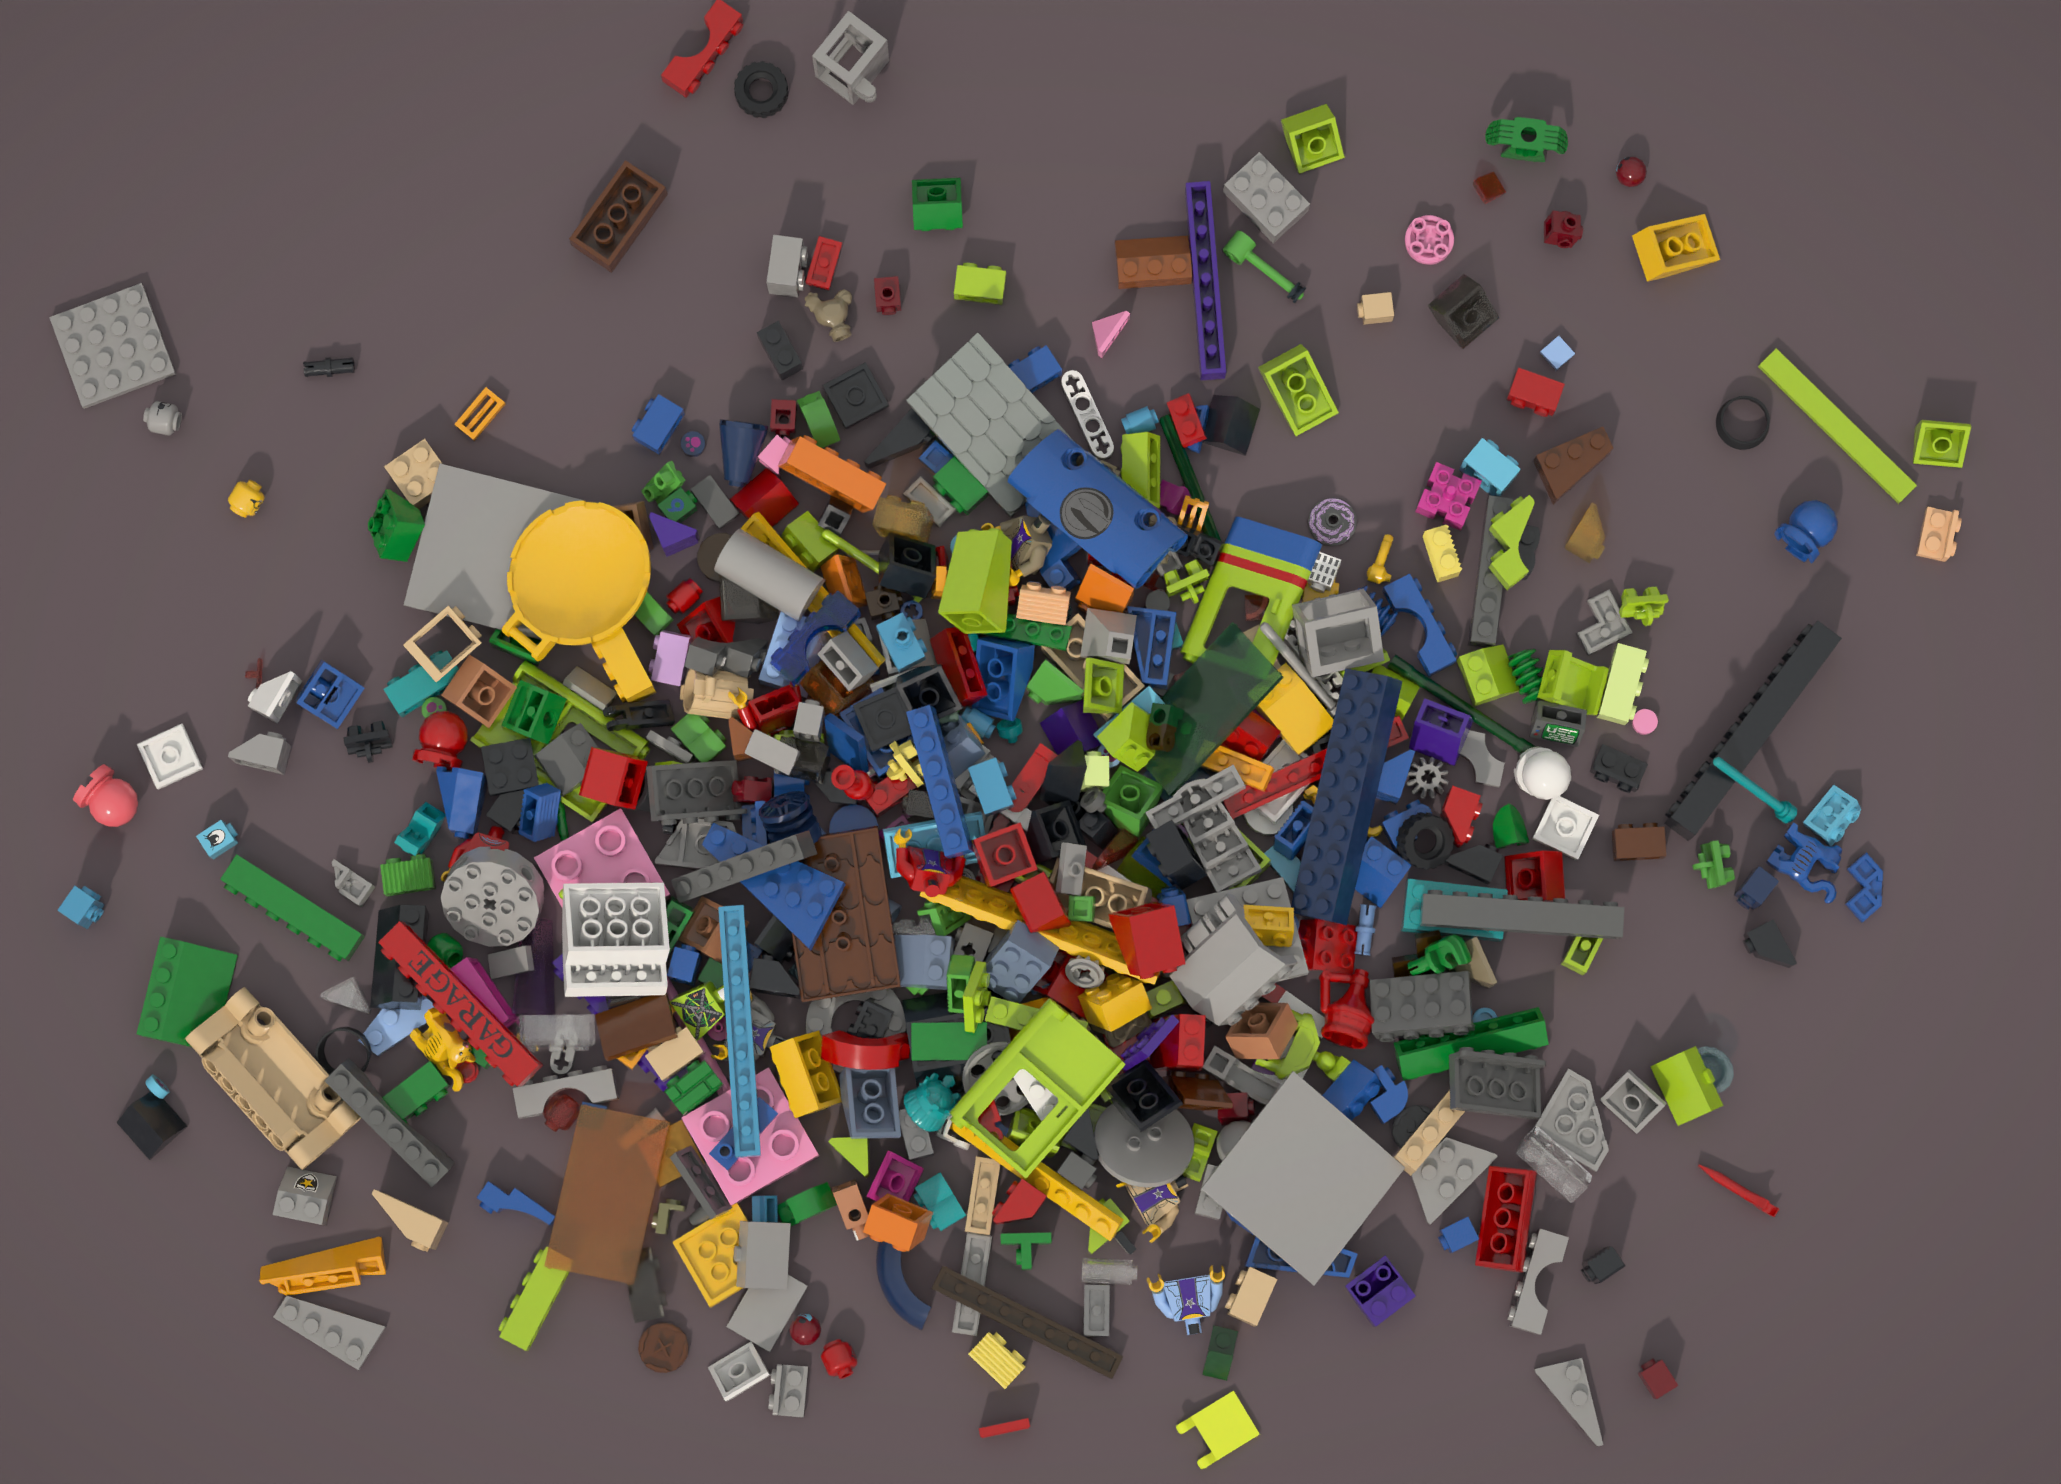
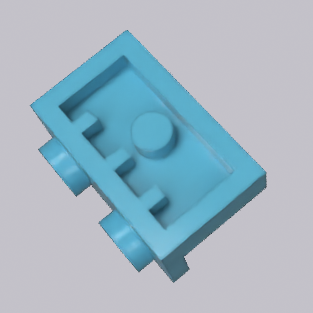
M1833 785L1804 820L1803 824L1822 837L1827 845L1832 846L1835 842L1842 839L1845 829L1849 824L1854 823L1858 819L1861 807L1855 798Z

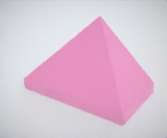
M1128 311L1092 322L1099 357L1103 358L1129 321L1130 313Z

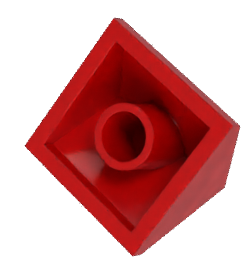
M765 468L730 499L747 520L754 513L760 512L772 528L799 505L784 483L768 468Z
M1045 872L1011 888L1010 892L1030 933L1070 927L1072 925L1051 880Z

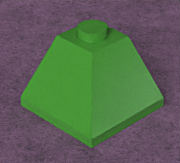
M1046 659L1027 685L1028 697L1037 704L1040 702L1045 705L1074 703L1084 698V690Z
M1120 765L1110 779L1109 786L1102 791L1106 795L1104 803L1107 805L1104 812L1117 828L1139 838L1150 822L1145 812L1157 806L1164 785Z

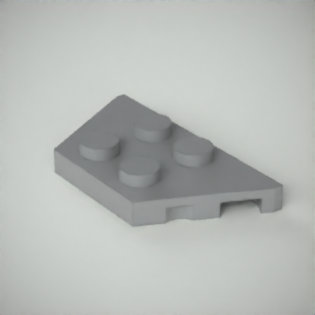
M697 818L698 823L683 824L681 819L676 830L666 842L665 847L659 856L656 857L655 865L702 869L719 863L703 847L702 843L713 823L737 833L733 822H704V819Z
M1445 1137L1411 1175L1426 1217V1222L1431 1225L1498 1156L1495 1153Z

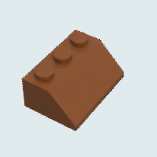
M1188 235L1115 240L1118 289L1186 285L1192 283Z

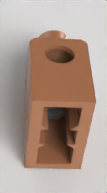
M856 1179L832 1187L833 1195L846 1229L852 1228L856 1240L870 1236L863 1233L869 1214ZM857 1209L859 1215L852 1217L850 1211Z

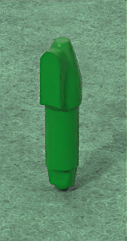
M560 801L557 827L562 842L569 838L564 803Z

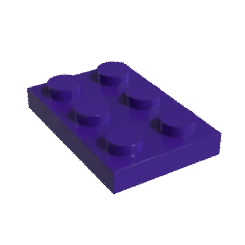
M1171 1015L1166 1019L1161 1017L1156 1023L1153 1022L1148 1028L1145 1027L1137 1035L1136 1038L1138 1040L1133 1045H1129L1120 1055L1123 1058L1122 1061L1126 1064L1122 1069L1127 1071L1148 1058L1180 1021Z

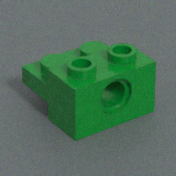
M520 680L501 726L548 745L567 698Z

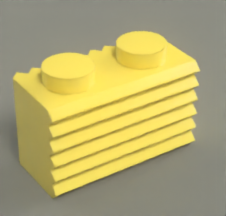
M1447 525L1424 531L1422 536L1437 582L1458 577L1462 570L1459 567L1461 563L1458 562V554L1455 553V545L1452 544L1453 540L1450 539L1452 535L1449 534L1450 530H1448L1449 526Z
M988 1332L972 1349L969 1355L1006 1389L1025 1368L1022 1364L1025 1359L1015 1349L1011 1353L1005 1348L1004 1345L1007 1342L997 1332L994 1335Z

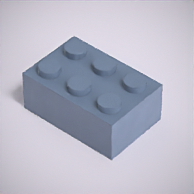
M1017 920L984 960L987 973H990L988 988L1008 1001L1020 1003L1051 967L1059 947L1038 932L1030 933L1027 925Z

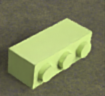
M1620 643L1615 646L1601 699V706L1596 718L1626 725L1629 719H1634L1637 706L1633 705L1635 696L1639 697L1643 682H1639L1641 672H1646L1649 659L1645 658L1647 651Z

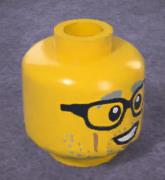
M250 479L247 483L239 481L228 497V502L231 505L230 509L244 518L248 515H255L265 499V495L260 491L262 486Z

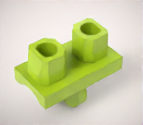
M1197 560L1191 561L1184 566L1189 577L1183 580L1180 579L1176 569L1164 574L1167 586L1165 592L1168 597L1187 590V592L1180 594L1182 602L1191 598L1194 604L1199 602L1197 595L1205 592L1202 585L1193 588V586L1209 580L1208 576H1210L1207 569L1203 570Z
M1648 587L1644 590L1643 596H1638L1634 588L1625 589L1621 595L1622 606L1619 614L1621 618L1634 617L1635 620L1641 619L1644 626H1649L1652 624L1653 618H1659L1663 614L1664 605L1668 603L1669 599L1667 594L1661 595L1657 587Z

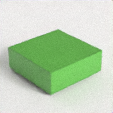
M1069 895L1068 917L1070 921L1094 922L1096 897Z

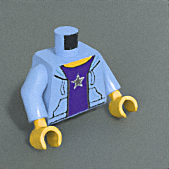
M1211 1265L1209 1268L1210 1275L1163 1282L1160 1274H1157L1159 1280L1156 1283H1151L1148 1277L1147 1283L1152 1290L1155 1305L1167 1318L1174 1319V1322L1185 1320L1187 1335L1202 1333L1200 1318L1210 1316V1313L1216 1310L1222 1297L1223 1279L1225 1277L1224 1266H1221L1222 1270L1219 1273L1213 1272V1265Z

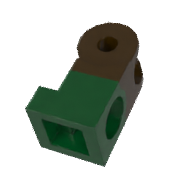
M1152 703L1146 743L1150 750L1170 752L1173 749L1178 720L1183 719L1184 710L1168 704Z

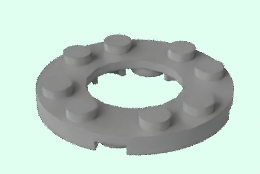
M889 988L812 1001L806 1017V1033L819 1030L821 1037L822 1035L832 1033V1017L837 1008L853 1000L865 1002L870 997L875 999V1003L894 1011L884 1037L906 1032V1023L902 1004L896 994ZM831 1063L834 1071L842 1072L843 1066Z

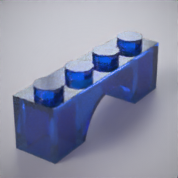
M838 590L834 595L832 593L827 595L821 604L823 606L817 613L813 611L805 619L804 622L806 624L800 631L796 629L789 636V643L783 649L781 647L778 648L771 656L772 661L770 665L772 669L792 687H795L810 671V666L806 659L807 647L810 641L824 631L834 630L844 633L861 616L860 609Z

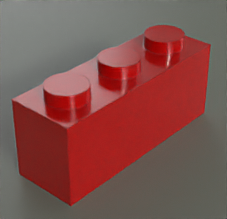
M952 627L945 628L929 639L937 664L942 665L963 707L973 705L988 695L968 634H964L958 628Z

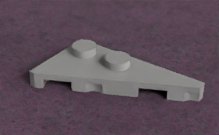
M1574 1359L1534 1369L1535 1374L1539 1376L1550 1392L1584 1430L1590 1440L1596 1446L1603 1445L1583 1359Z

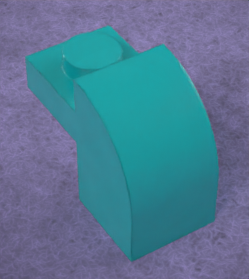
M425 802L415 811L408 827L397 836L394 843L400 846L403 851L414 856L418 853L422 854L438 833L446 814Z

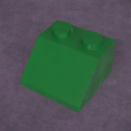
M961 178L912 180L914 230L930 231L932 229L954 230L956 228H963Z

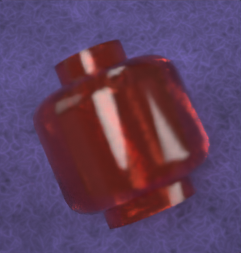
M564 1093L562 1096L555 1095L544 1109L543 1116L547 1119L545 1125L555 1132L558 1129L568 1131L580 1115L579 1104Z

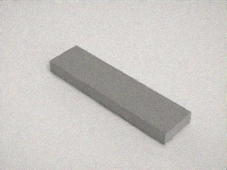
M967 1232L961 1275L985 1286L992 1236ZM956 1302L952 1332L977 1336L980 1313Z

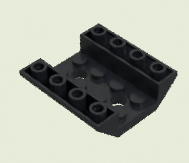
M988 988V991H991L992 997L1003 999L1002 996ZM947 992L902 1000L911 1058V1023L964 1022V1013L948 1011ZM988 1006L984 1007L983 1022H986L985 1017L987 1014ZM987 1022V1028L991 1031V1038L987 1041V1044L1011 1042L1008 1027ZM1002 1050L995 1051L991 1058L995 1060ZM968 1060L912 1061L917 1088L919 1083L925 1080L926 1076L930 1078L933 1073H937L939 1075L938 1080L943 1081L946 1075L954 1076L955 1085L950 1087L952 1093L965 1091L962 1076ZM979 1064L975 1065L971 1069V1073L980 1075L984 1072L985 1067Z

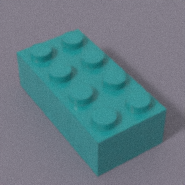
M1408 879L1406 881L1401 931L1422 933L1439 930L1441 936L1456 934L1461 938L1467 939L1477 937L1478 940L1501 942L1503 940L1504 932L1420 926L1421 896L1427 894L1428 890H1441L1443 895H1453V892L1458 891L1467 892L1468 897H1478V893L1493 894V898L1503 899V895H1507L1508 890Z

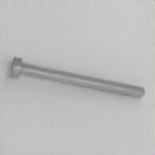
M1263 622L1260 625V630L1327 707L1326 711L1331 717L1335 716L1338 701H1334L1318 681L1310 675L1306 667L1268 623Z

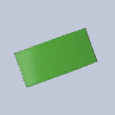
M648 591L639 609L634 614L654 636L659 635L674 620Z

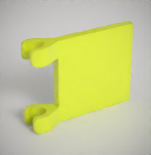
M1234 1391L1176 1425L1179 1434H1183L1196 1426L1211 1452L1197 1460L1200 1469L1208 1467L1260 1435Z

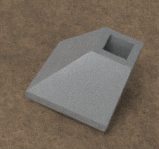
M1087 608L1080 657L1130 664L1137 615Z

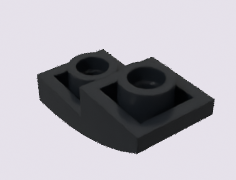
M1177 524L1188 535V538L1184 545L1176 552L1186 557L1193 556L1214 566L1224 542L1195 529Z

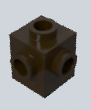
M877 585L874 587V591L865 593L871 620L882 618V621H886L900 613L899 606H903L900 591L895 592L894 589ZM882 601H889L887 604H882Z

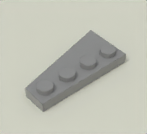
M290 1296L285 1297L273 1316L276 1320L357 1370L361 1369L386 1329V1326Z

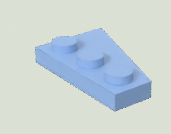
M422 995L421 1010L382 1009L363 1033L370 1044L371 1051L380 1056L404 1040L405 1037L411 1034L413 1029H420L426 1025L424 1015L428 1009L434 1008L433 1002Z

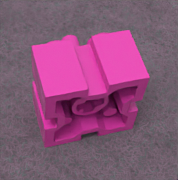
M1436 462L1427 482V486L1432 489L1431 491L1424 490L1415 512L1434 519L1437 514L1444 517L1443 524L1461 531L1470 507L1465 504L1466 502L1473 503L1482 481L1467 474H1463L1462 478L1453 476L1452 474L1455 469Z

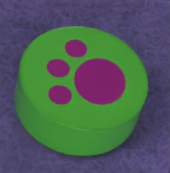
M437 697L428 698L422 705V714L425 718L434 712L447 711L444 701Z

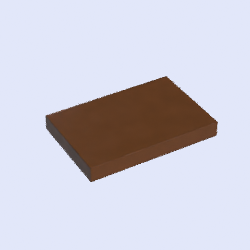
M667 992L665 995H650L595 1014L604 1058L607 1061L678 1038Z

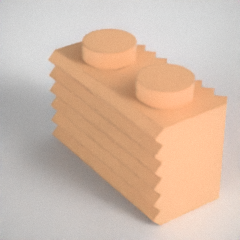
M1027 582L1020 589L1016 618L1066 625L1071 592L1066 591V588L1061 586H1051V589L1041 588L1039 583Z

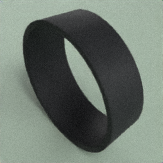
M1739 396L1724 403L1717 413L1716 429L1718 435L1723 442L1732 448L1739 450L1754 448L1764 441L1769 431L1770 417L1768 410L1761 401L1754 397ZM1735 400H1750L1759 405L1764 411L1767 426L1763 434L1757 439L1739 441L1731 437L1726 431L1723 423L1724 412L1728 405Z
M340 1027L327 1032L320 1038L316 1046L315 1058L329 1075L335 1069L327 1062L324 1048L329 1036L336 1031L350 1032L363 1042L367 1051V1061L361 1070L365 1072L371 1057V1047L367 1038L360 1031L351 1027Z

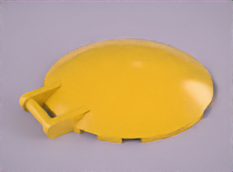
M573 501L565 503L564 506L554 510L549 509L541 514L521 534L510 556L512 560L509 572H507V587L515 613L505 623L502 632L507 637L511 636L539 662L556 643L584 645L602 640L618 631L639 609L650 582V553L640 529L626 514L601 502ZM522 623L542 639L538 645L518 630Z

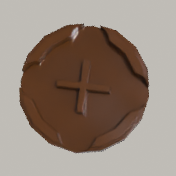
M661 1322L652 1325L643 1332L639 1340L638 1351L641 1360L647 1368L655 1372L668 1373L677 1370L684 1364L688 1356L689 1343L686 1335L679 1327L671 1323Z

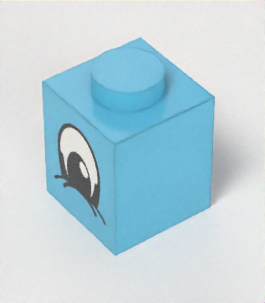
M222 820L196 836L208 856L213 860L238 844L235 838L238 835L237 831L231 823L226 824Z

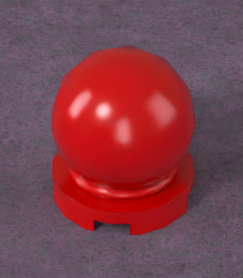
M450 711L434 712L425 718L419 729V741L422 748L414 750L412 760L423 764V761L433 762V767L442 766L446 767V770L449 771L452 770V767L461 768L463 761L458 759L457 755L464 750L468 742V729L464 721L457 714Z

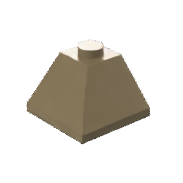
M1474 937L1465 942L1470 951L1472 961L1465 965H1457L1452 969L1447 968L1449 972L1469 971L1472 983L1489 989L1497 983V980L1478 938Z

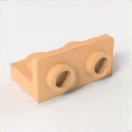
M1932 507L1926 508L1916 556L1946 562L1950 556H1954L1957 542L1953 541L1955 532H1959L1962 520L1958 518V510L1950 512Z

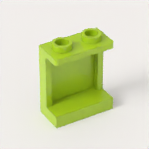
M1549 650L1538 698L1550 703L1587 710V715H1597L1601 706L1609 668L1594 666L1572 657L1573 653L1566 650Z

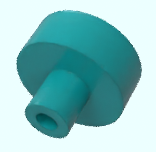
M1015 718L1014 721L1004 719L997 724L999 737L1008 739V743L1017 742V736L1023 732L1021 720Z

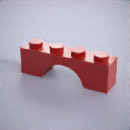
M716 0L704 16L705 24L710 31V38L704 50L691 57L675 56L661 74L662 81L685 98L690 93L694 94L701 84L699 80L704 74L708 75L715 65L713 61L719 54L723 55L729 47L728 41L733 35L737 36L743 28L742 14L722 0Z

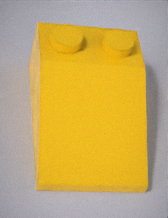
M1705 214L1649 226L1632 235L1647 282L1669 277L1720 260Z
M1287 663L1283 664L1268 677L1267 681L1264 680L1248 694L1250 704L1267 722L1281 731L1279 735L1298 756L1332 729L1333 718Z

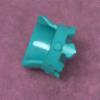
M933 1073L930 1078L926 1076L925 1080L919 1083L918 1088L909 1090L905 1094V1109L911 1120L923 1130L928 1132L940 1130L946 1119L951 1116L950 1111L961 1098L959 1093L953 1094L950 1090V1087L955 1085L954 1076L946 1075L943 1081L938 1080L939 1075Z

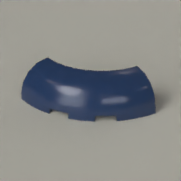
M885 1241L878 1242L876 1269L883 1294L890 1306L902 1319L922 1331L932 1307L920 1301L908 1287L902 1272V1251L894 1249L892 1244Z

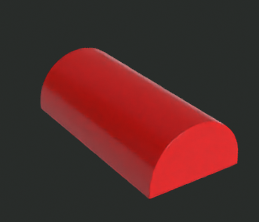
M1489 1166L1475 1261L1476 1266L1523 1272L1537 1177L1536 1171Z

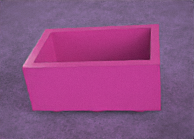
M466 957L451 968L507 1028L519 1020L477 958Z

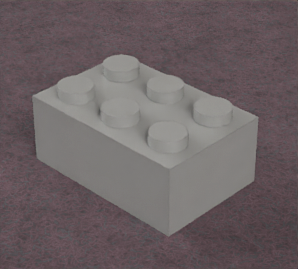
M1260 152L1228 180L1223 188V193L1273 244L1309 211L1310 203Z

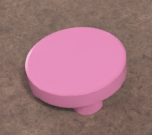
M1433 215L1415 218L1405 234V247L1408 254L1415 261L1426 265L1437 264L1443 261L1450 254L1454 244V235L1449 222Z

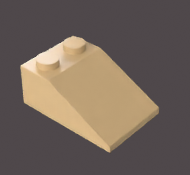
M373 1190L372 1195L405 1237L412 1240L411 1246L428 1252L429 1248L437 1249L449 1222L381 1191Z

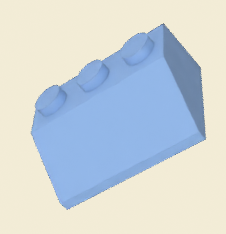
M780 612L758 679L760 684L775 689L789 685V681L781 676V670L785 668L791 673V666H793L801 673V677L797 682L800 685L801 697L807 698L820 661L818 652L822 649L817 633L825 628L820 623L805 616L798 622L785 613Z

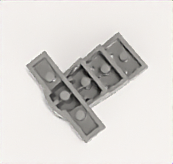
M1234 765L1206 780L1199 779L1185 784L1171 799L1145 812L1154 830L1170 820H1173L1176 825L1183 823L1193 848L1216 892L1228 890L1262 871L1247 842L1235 825L1234 820L1221 803L1223 800L1246 789Z

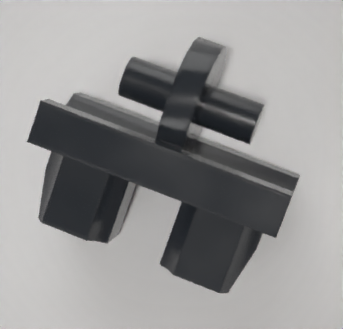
M383 721L373 722L371 724V732L364 734L361 726H349L347 737H343L348 755L357 754V758L366 756L368 763L374 762L373 755L382 754V749L393 747L388 729L386 730Z

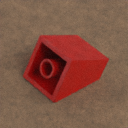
M1151 902L1108 914L1130 975L1140 976V979H1148L1154 977L1155 972L1177 971V966L1186 964L1174 905Z
M1059 949L1051 967L1031 990L1044 998H1051L1063 1009L1087 1021L1078 999L1079 995L1085 993L1086 988L1073 984L1065 973V968L1070 958L1076 959L1077 956H1072L1067 951ZM1086 969V970H1081V973H1082V972H1086V971H1089V972H1090V970H1088V969ZM1104 972V974H1105L1104 981H1106L1105 979H1106V977L1109 976V974H1107V973ZM1051 983V985L1045 988H1041L1042 986Z

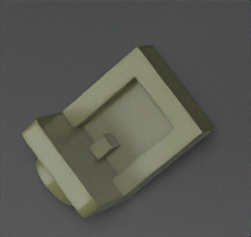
M666 1199V1203H659L658 1213L653 1214L652 1228H656L655 1233L667 1235L671 1210L686 1211V1206H681L680 1200Z

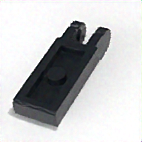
M669 699L623 703L622 705L606 707L603 710L605 717L623 716V719L612 720L606 723L608 731H620L625 728L629 730L673 726L675 723Z

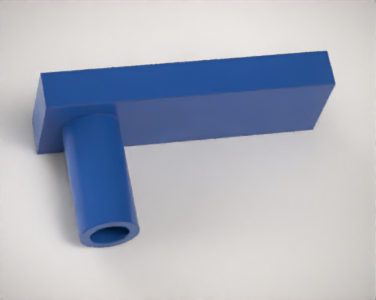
M758 1097L759 1130L761 1134L778 1113L763 1099ZM733 1127L709 1153L728 1171L739 1159L735 1157Z

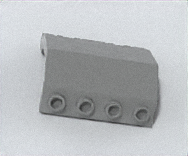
M1227 893L1214 905V910L1222 920V923L1220 924L1212 913L1207 912L1181 936V941L1189 952L1187 955L1183 950L1186 964L1177 966V971L1169 973L1170 978L1191 1008L1201 1015H1206L1207 1019L1218 1026L1227 1024L1232 1026L1242 1019L1241 1014L1246 1010L1254 1008L1259 1003L1258 999L1262 995L1273 991L1276 987L1275 983L1288 977L1293 972L1292 968L1298 963L1293 954L1279 956L1265 947L1246 921L1241 904L1234 895Z

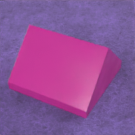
M887 1151L867 1194V1198L878 1201L888 1193L909 1202L924 1168L891 1151Z

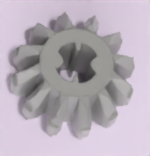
M1423 757L1419 760L1420 766L1413 762L1411 767L1414 771H1409L1407 775L1414 778L1407 782V786H1416L1412 790L1413 795L1419 790L1422 791L1421 799L1426 797L1427 792L1430 798L1434 799L1435 791L1439 794L1444 792L1440 785H1448V781L1441 778L1447 776L1448 771L1440 772L1439 769H1441L1443 763L1439 762L1435 767L1433 765L1435 761L1433 757L1430 758L1428 764H1426ZM1425 773H1429L1428 776L1430 774L1433 776L1430 784H1426L1427 781L1423 782L1421 779Z

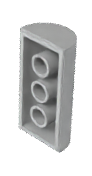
M738 529L728 540L714 568L718 574L798 622L825 582L824 578L742 529Z

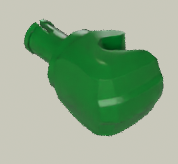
M1453 934L1427 946L1424 956L1408 962V969L1418 966L1417 969L1410 971L1412 976H1418L1430 969L1439 974L1444 972L1445 967L1452 969L1457 965L1468 964L1472 959L1465 941L1458 935Z

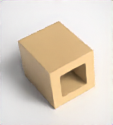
M1391 292L1362 295L1360 303H1357L1358 318L1363 319V325L1393 321L1394 310Z

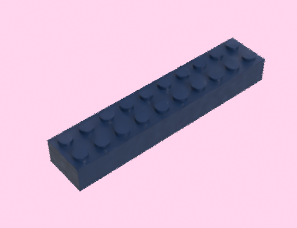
M1345 668L1291 908H1294L1295 914L1347 925L1402 686V681Z

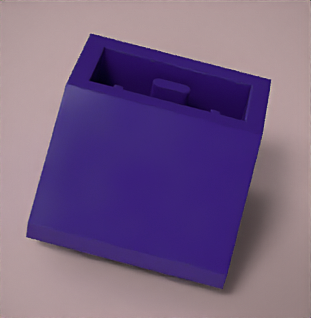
M1424 698L1414 723L1409 749L1455 766L1472 726L1473 719L1470 715Z
M1386 1255L1345 1285L1373 1327L1379 1325L1416 1297Z

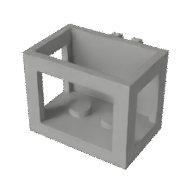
M848 11L812 55L815 77L852 105L859 98L867 103L873 102L877 98L876 88L871 83L889 62L887 39ZM844 34L845 37L834 49V51L830 54V56H828L827 54L829 53V51L833 48V46ZM853 45L863 55L853 68L848 71L838 63ZM830 73H834L836 76H838L840 79L846 82L848 88L841 82H839L837 79H835L833 76H831Z
M1364 589L1337 595L1332 594L1329 597H1319L1311 601L1292 605L1299 657L1312 677L1342 671L1345 668L1351 669L1384 661L1377 606Z

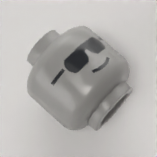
M156 401L150 408L145 409L143 421L147 422L150 432L170 436L174 431L179 430L182 413L178 411V407L174 404Z

